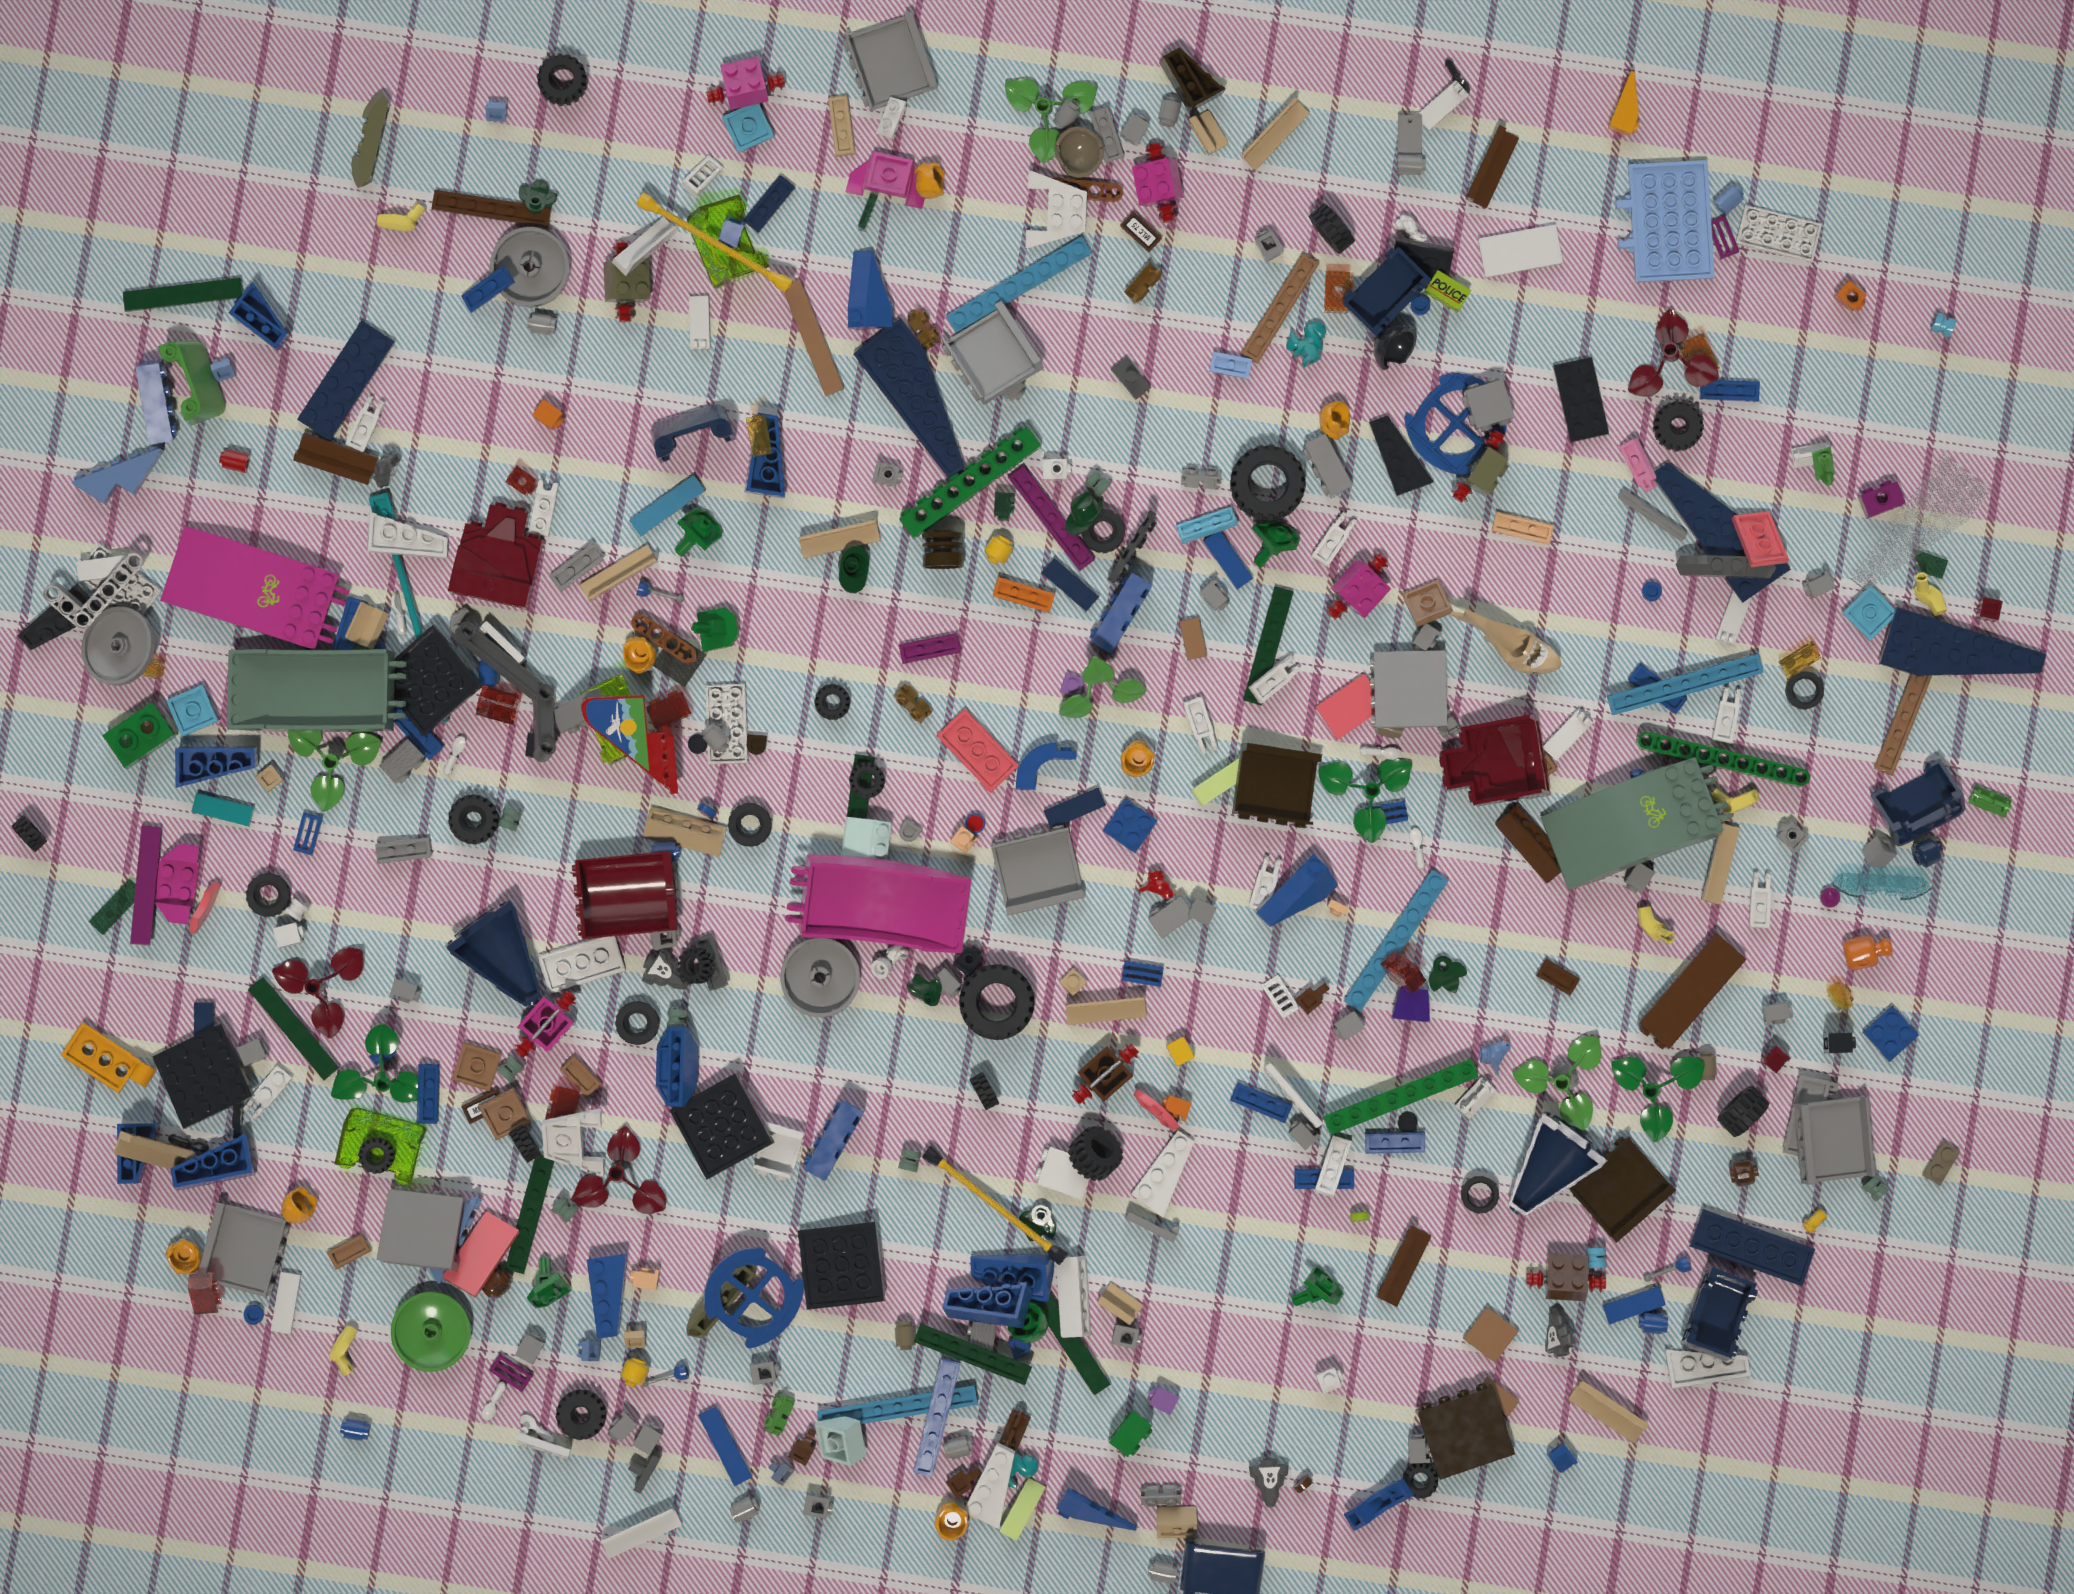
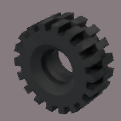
M1323 203L1309 215L1311 223L1315 226L1314 228L1338 254H1341L1355 242L1350 230L1327 204Z
M1677 400L1667 403L1657 412L1653 421V432H1655V438L1659 440L1661 446H1665L1667 450L1678 452L1691 448L1699 441L1703 434L1704 419L1703 416H1700L1699 409L1696 410L1694 408L1695 405L1688 404L1687 401L1679 402ZM1680 418L1685 421L1686 429L1683 433H1675L1671 429V423L1674 419Z
M476 794L465 795L457 799V802L451 806V810L448 813V824L451 832L457 839L467 844L477 845L486 842L494 836V832L498 829L499 819L498 811L490 800ZM471 812H477L481 816V823L477 827H470L466 823V817Z
M578 1389L572 1391L560 1400L556 1408L555 1418L558 1423L557 1425L562 1430V1433L571 1439H589L599 1433L604 1426L607 1416L606 1407L603 1404V1400L596 1393L590 1392V1390ZM578 1407L586 1408L589 1413L588 1419L583 1423L577 1422L573 1417V1412Z

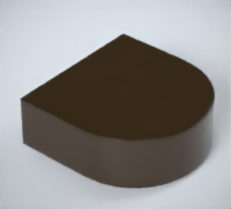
M747 734L746 746L748 751L753 755L762 754L766 750L767 736Z

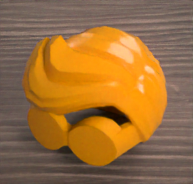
M923 163L919 165L914 171V174H917L915 186L918 194L925 199L943 196L945 172L940 169V164Z
M1334 401L1326 404L1321 409L1319 423L1327 437L1337 440L1349 433L1350 411L1347 404L1342 401Z
M630 637L623 644L625 666L636 673H642L651 669L656 659L655 648L644 637Z
M1133 741L1121 754L1122 771L1131 777L1147 775L1153 767L1156 754L1144 741Z
M303 1187L292 1190L284 1197L281 1204L282 1217L289 1223L299 1224L308 1221L315 1213L316 1197L310 1195L308 1190ZM305 1197L307 1199V1203L309 1204V1206H311V1209L307 1207Z
M182 1238L176 1243L169 1245L165 1252L167 1261L177 1274L191 1275L200 1267L202 1259L201 1250L191 1241Z
M953 1502L943 1504L935 1518L934 1526L940 1538L953 1541L962 1537L968 1529V1512Z

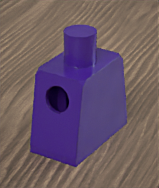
M1409 976L1408 988L1399 987L1391 1019L1430 1022L1428 990L1419 989L1421 977Z

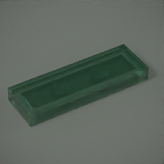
M129 878L88 921L102 935H105L134 904L136 883Z

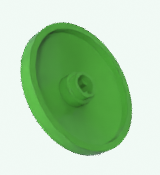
M423 1292L410 1297L398 1308L391 1323V1341L397 1355L410 1367L425 1372L441 1371L454 1365L466 1352L471 1338V1324L465 1309L454 1298L440 1292Z

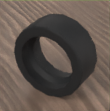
M1800 672L1789 679L1786 684L1785 694L1792 706L1797 709L1807 710L1821 702L1824 696V685L1822 680L1814 673ZM1801 679H1808L1815 684L1816 695L1809 702H1801L1794 696L1793 687Z
M1474 1176L1463 1185L1461 1200L1469 1211L1477 1214L1487 1213L1497 1205L1499 1189L1490 1178ZM1476 1183L1486 1184L1492 1192L1491 1200L1485 1206H1475L1469 1200L1468 1192Z

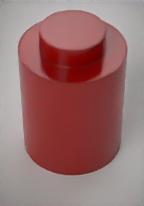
M231 449L221 452L219 463L222 464V468L246 473L248 470L250 454Z

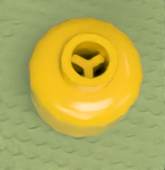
M1001 535L998 537L993 536L984 549L985 554L988 555L987 560L995 565L998 562L1005 564L1013 552L1012 542Z
M636 1357L626 1360L620 1374L621 1378L625 1380L624 1384L633 1388L636 1385H643L649 1373V1367L646 1365L647 1362Z

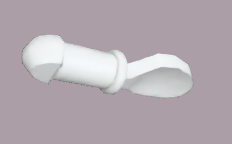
M394 594L391 598V604L397 613L395 615L397 631L399 635L404 636L407 632L404 614L401 610L399 595Z
M463 736L456 737L452 743L453 753L452 755L449 754V759L445 768H443V773L447 776L452 773L455 762L458 760L456 756L465 747L466 740Z
M1365 746L1359 750L1363 756L1372 755L1380 757V755H1383L1390 760L1398 759L1401 756V750L1396 747L1381 749L1380 747L1370 748Z
M1413 828L1410 831V840L1415 846L1413 851L1415 852L1416 866L1422 870L1426 865L1423 857V848H1420L1423 835L1418 828Z
M504 1382L498 1383L493 1396L490 1397L491 1402L483 1408L482 1418L484 1420H490L495 1415V1404L499 1403L500 1397L504 1390H506Z
M523 1414L520 1417V1423L523 1427L535 1430V1434H538L549 1443L553 1444L555 1442V1437L544 1430L542 1426L538 1427L533 1417L527 1414Z

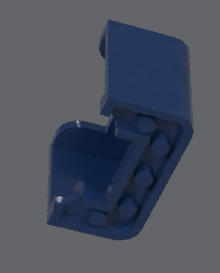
M1714 1267L1708 1269L1702 1279L1681 1345L1723 1361H1728L1735 1357L1739 1348L1735 1340L1738 1341L1742 1329H1739L1741 1321L1744 1322L1748 1311L1745 1310L1746 1306L1754 1301L1757 1296L1758 1290L1755 1289L1757 1283Z

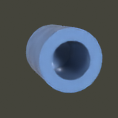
M1730 185L1713 203L1726 216L1744 200L1742 196L1744 193L1737 185L1735 187Z

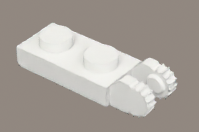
M370 395L363 409L361 408L345 444L361 452H365L385 405V402L380 400L375 413L368 412L374 399Z
M1342 512L1336 523L1332 524L1311 556L1327 568L1357 522L1353 518L1345 531L1338 527L1346 518L1345 512Z
M1292 655L1286 657L1248 687L1259 703L1265 702L1301 670L1299 665L1292 667L1288 672L1284 669L1294 660Z
M1724 686L1712 740L1732 744L1740 708L1741 689H1736L1734 703L1727 702L1729 687Z
M1202 696L1183 702L1201 754H1206V748L1201 738L1209 736L1213 751L1218 750L1213 736L1214 731Z
M1265 855L1248 908L1258 911L1273 896L1279 876L1277 874L1281 864L1280 859L1275 861L1272 874L1266 872L1270 856Z
M1753 872L1749 927L1769 929L1772 889H1770L1771 873H1766L1764 876L1765 888H1758L1759 875L1758 872Z
M276 1065L254 1092L255 1096L248 1101L243 1110L245 1112L250 1110L257 1100L262 1104L253 1114V1118L257 1120L293 1077Z

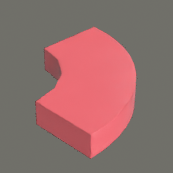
M215 881L204 891L203 898L191 917L190 932L196 934L205 922L218 896L220 883Z
M1139 1089L1134 1092L1133 1095L1140 1106L1150 1112L1163 1126L1173 1131L1180 1127L1177 1121L1154 1099Z

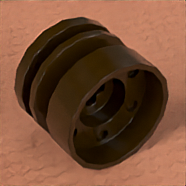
M934 530L922 534L923 540H931V542L922 544L923 548L931 549L930 553L923 554V568L956 569L964 567L963 553L955 552V548L963 547V543L954 542V540L963 539V533L952 530Z

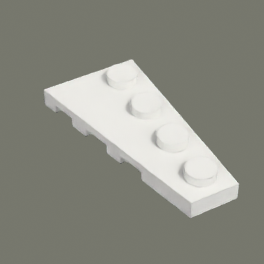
M372 512L369 513L367 552L447 558L448 538L414 528L408 524L396 522L387 517L378 516Z
M1179 1130L1131 1193L1161 1217L1165 1215L1194 1144L1193 1140Z
M1665 1349L1672 1389L1751 1376L1748 1356L1736 1355L1728 1361H1723L1704 1353Z
M998 1442L964 1509L969 1515L997 1529L1001 1525L1015 1456L1014 1450Z

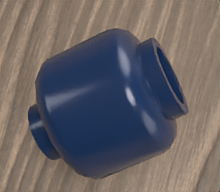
M1928 838L1914 846L1912 856L1918 866L1922 865L1928 868L1942 859L1941 852H1943V848L1938 841L1935 842L1933 839Z

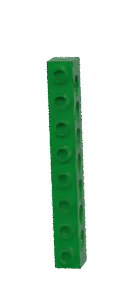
M1028 426L1024 429L1020 427L1012 433L1014 436L1009 440L1005 438L997 444L998 448L994 451H986L980 456L982 459L976 464L974 461L964 468L966 471L961 475L958 473L954 474L948 479L949 483L944 487L942 484L932 491L933 495L929 498L924 496L916 502L918 506L912 510L909 507L900 514L902 517L899 521L914 540L1039 450L1041 444ZM1020 442L1023 445V449L1015 452L1011 448L1012 444ZM1002 453L1006 455L1007 460L1004 463H998L995 458L998 454ZM988 465L991 468V472L988 475H982L979 471L981 466ZM972 477L975 483L971 487L965 486L963 483L964 479ZM949 489H957L959 495L956 498H950L947 495ZM940 500L943 506L941 509L935 510L931 506L932 502ZM919 511L927 514V518L924 521H918L915 518Z
M1468 1059L1322 1117L1329 1135H1332L1479 1076L1472 1059Z

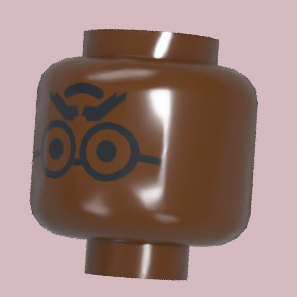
M1750 1159L1735 1161L1732 1163V1167L1729 1168L1731 1182L1735 1183L1738 1187L1754 1184L1756 1181L1755 1177L1759 1176L1757 1164L1753 1165Z
M495 1269L482 1288V1291L489 1298L491 1296L500 1298L511 1288L510 1282L512 1280L503 1269L500 1271Z

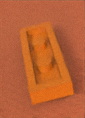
M1000 577L997 579L993 597L1046 613H1050L1055 596L1054 593Z

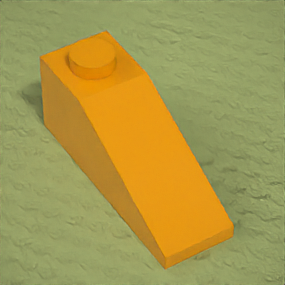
M1634 71L1629 73L1608 129L1630 137L1632 132L1636 133L1640 124L1637 121L1639 112Z

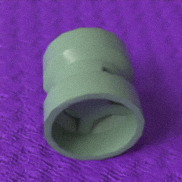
M1096 470L1084 485L1092 488L1095 494L1100 497L1112 482L1109 479H1104L1102 473Z
M504 806L502 811L503 818L499 820L498 826L516 832L518 827L516 822L521 819L523 813Z
M668 1009L669 1021L667 1022V1028L668 1026L686 1027L685 1017H687V1010Z
M510 1055L506 1059V1063L501 1065L497 1071L512 1083L515 1075L521 1073L525 1068Z
M902 1149V1161L899 1162L898 1168L917 1172V1162L921 1158V1153Z
M1876 1174L1862 1185V1188L1871 1194V1198L1875 1202L1890 1189L1886 1184L1880 1182V1178Z
M563 1195L551 1211L554 1214L561 1215V1220L567 1223L579 1208L574 1204L570 1205L568 1199Z

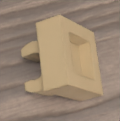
M638 1325V1331H631V1326H627V1332H624L626 1348L646 1347L645 1334L642 1331L641 1325Z

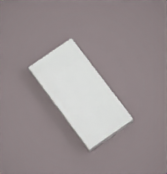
M1556 224L1478 238L1485 278L1563 264Z
M615 936L595 938L538 956L549 994L626 971Z
M1268 1063L1264 1070L1312 1126L1318 1128L1323 1123L1275 1067Z

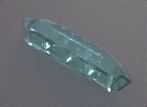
M1841 873L1831 883L1840 892L1856 898H1861L1862 891H1865L1866 895H1877V891L1885 892V896H1897V893H1899L1900 900H1911L1923 896L1931 890L1930 885L1923 877Z

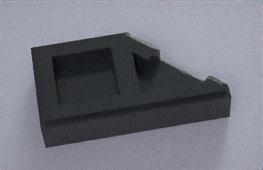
M243 1103L233 1106V1139L242 1135Z

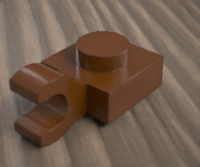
M1326 983L1322 984L1315 991L1309 987L1295 1000L1308 1015L1323 1003L1319 997L1330 988Z
M809 1429L803 1441L797 1439L788 1457L806 1466L815 1449L810 1444L816 1435V1431Z
M978 1467L967 1475L962 1470L948 1479L946 1483L955 1497L958 1498L974 1487L971 1481L980 1476L982 1472Z

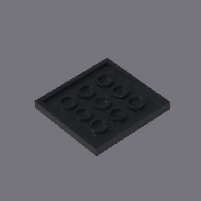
M436 625L428 628L395 657V661L407 662V667H395V674H406V679L394 681V701L406 702V706L400 708L423 737H426L484 686Z
M224 1023L152 1056L183 1129H187L255 1096Z
M738 1073L691 1097L685 1107L675 1106L669 1110L706 1180L775 1143Z
M877 1221L798 1230L807 1310L886 1301Z

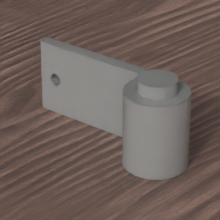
M1398 115L1397 175H1421L1422 171L1426 170V159H1422L1421 155L1422 115Z

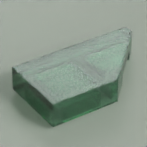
M870 194L858 224L860 231H866L878 195Z
M1913 549L1912 554L1921 572L1942 580L1948 560Z

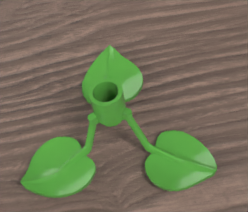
M1021 78L1006 81L1005 91L1007 98L1016 110L1026 112L1030 110L1033 103L1036 110L1042 115L1045 130H1035L1029 138V146L1040 162L1046 163L1056 156L1054 146L1061 134L1058 130H1049L1046 117L1051 114L1054 105H1062L1064 102H1050L1044 97L1037 99L1039 88L1031 79ZM1074 82L1064 88L1062 95L1065 100L1076 101L1080 105V114H1083L1091 109L1097 93V87L1087 82Z
M1093 656L1088 666L1082 672V680L1088 684L1086 697L1074 695L1068 698L1060 707L1059 714L1070 718H1080L1089 714L1093 708L1092 702L1088 701L1091 695V686L1097 683L1108 682L1112 690H1114L1112 698L1120 703H1129L1139 699L1145 694L1147 688L1135 679H1126L1121 681L1117 687L1114 686L1111 681L1115 676L1112 666L1102 659Z
M288 732L289 742L298 755L309 757L315 749L323 758L322 764L328 770V778L326 776L317 777L312 782L310 788L314 801L323 812L333 808L340 801L344 793L342 780L332 778V770L338 766L339 760L350 755L353 763L360 766L368 765L376 758L382 744L381 740L374 735L356 733L351 735L345 742L349 752L337 757L332 753L325 755L317 747L322 741L321 732Z
M1586 1036L1571 1044L1568 1050V1058L1574 1061L1575 1064L1567 1074H1560L1555 1079L1547 1077L1549 1069L1546 1064L1540 1060H1530L1514 1071L1513 1076L1523 1089L1531 1093L1544 1092L1547 1088V1081L1554 1083L1557 1090L1565 1091L1570 1099L1562 1102L1560 1107L1561 1117L1570 1125L1585 1130L1592 1119L1593 1105L1585 1094L1573 1096L1568 1089L1571 1085L1569 1076L1578 1064L1584 1070L1593 1069L1599 1064L1602 1054L1599 1038L1596 1036Z

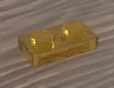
M1810 641L1780 660L1779 664L1784 675L1789 679L1821 659L1816 645L1813 641Z

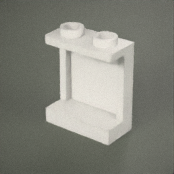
M766 1122L765 1125L775 1143L757 1152L753 1168L757 1169L756 1173L767 1176L768 1172L776 1174L775 1178L782 1181H787V1178L792 1179L805 1133Z
M1049 1147V1150L1045 1149L1041 1158L1042 1161H1045L1042 1169L1038 1168L1035 1179L1038 1180L1037 1184L1082 1200L1089 1179L1084 1178L1082 1174L1079 1175L1077 1173L1078 1170L1072 1167L1073 1163L1070 1162V1155L1067 1152L1053 1147Z

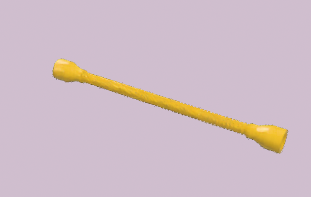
M643 192L639 197L636 206L644 211L660 214L676 225H680L684 230L691 234L693 233V235L695 234L701 240L708 242V244L717 249L719 248V250L730 257L732 256V258L739 262H743L747 267L754 271L756 270V272L766 277L780 291L787 293L791 287L793 279L788 276L777 274L773 271L769 272L765 267L758 265V263L756 264V262L743 256V254L741 255V253L734 249L732 250V248L719 242V240L717 241V239L710 235L708 236V234L695 226L693 227V225L680 219V217L678 218V216L671 212L669 213L647 193Z

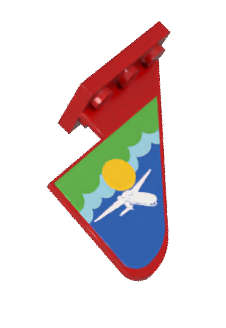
M644 695L602 696L584 699L581 704V711L587 724L669 790L670 794H678L674 736L669 726H660V732L647 733Z

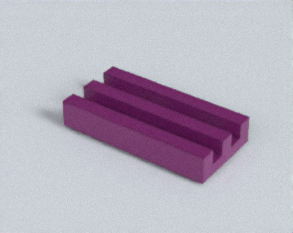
M1722 216L1712 220V240L1720 260L1739 253L1740 251L1726 217ZM1721 221L1723 222V225L1733 247L1732 251H1730L1729 246L1719 224V222ZM1714 224L1717 228V231L1725 248L1726 253L1724 254L1717 239V236L1715 234V231L1713 229L1712 225Z
M502 1354L498 1355L489 1369L490 1372L521 1392L524 1391L533 1377V1374ZM499 1361H504L505 1363L512 1366L522 1374L526 1375L527 1378H522L509 1368L499 1363ZM496 1366L523 1383L522 1386L495 1370Z

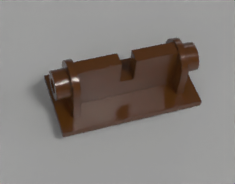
M1013 1409L999 1443L1014 1450L1016 1453L1031 1417L1021 1410L1016 1411Z

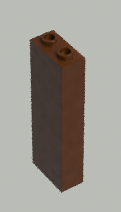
M1715 933L1637 1023L1640 1026L1639 1030L1647 1037L1650 1034L1655 1039L1654 1043L1660 1049H1670L1747 959L1720 935Z

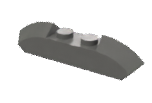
M1682 555L1675 564L1681 576L1767 579L1772 576L1776 569L1775 565L1750 567L1745 556Z

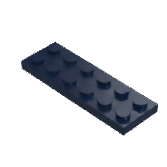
M361 320L297 420L324 438L332 441L396 342Z
M1705 1209L1701 1210L1689 1247L1802 1287L1815 1249Z

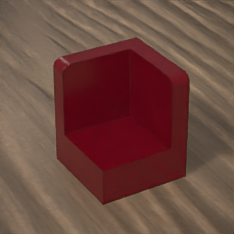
M1982 597L1979 600L1976 619L1990 622L1999 621L2003 601Z
M1772 1046L1761 1059V1062L1777 1074L1791 1058L1779 1047Z

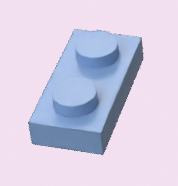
M1213 352L1209 372L1248 379L1252 359Z

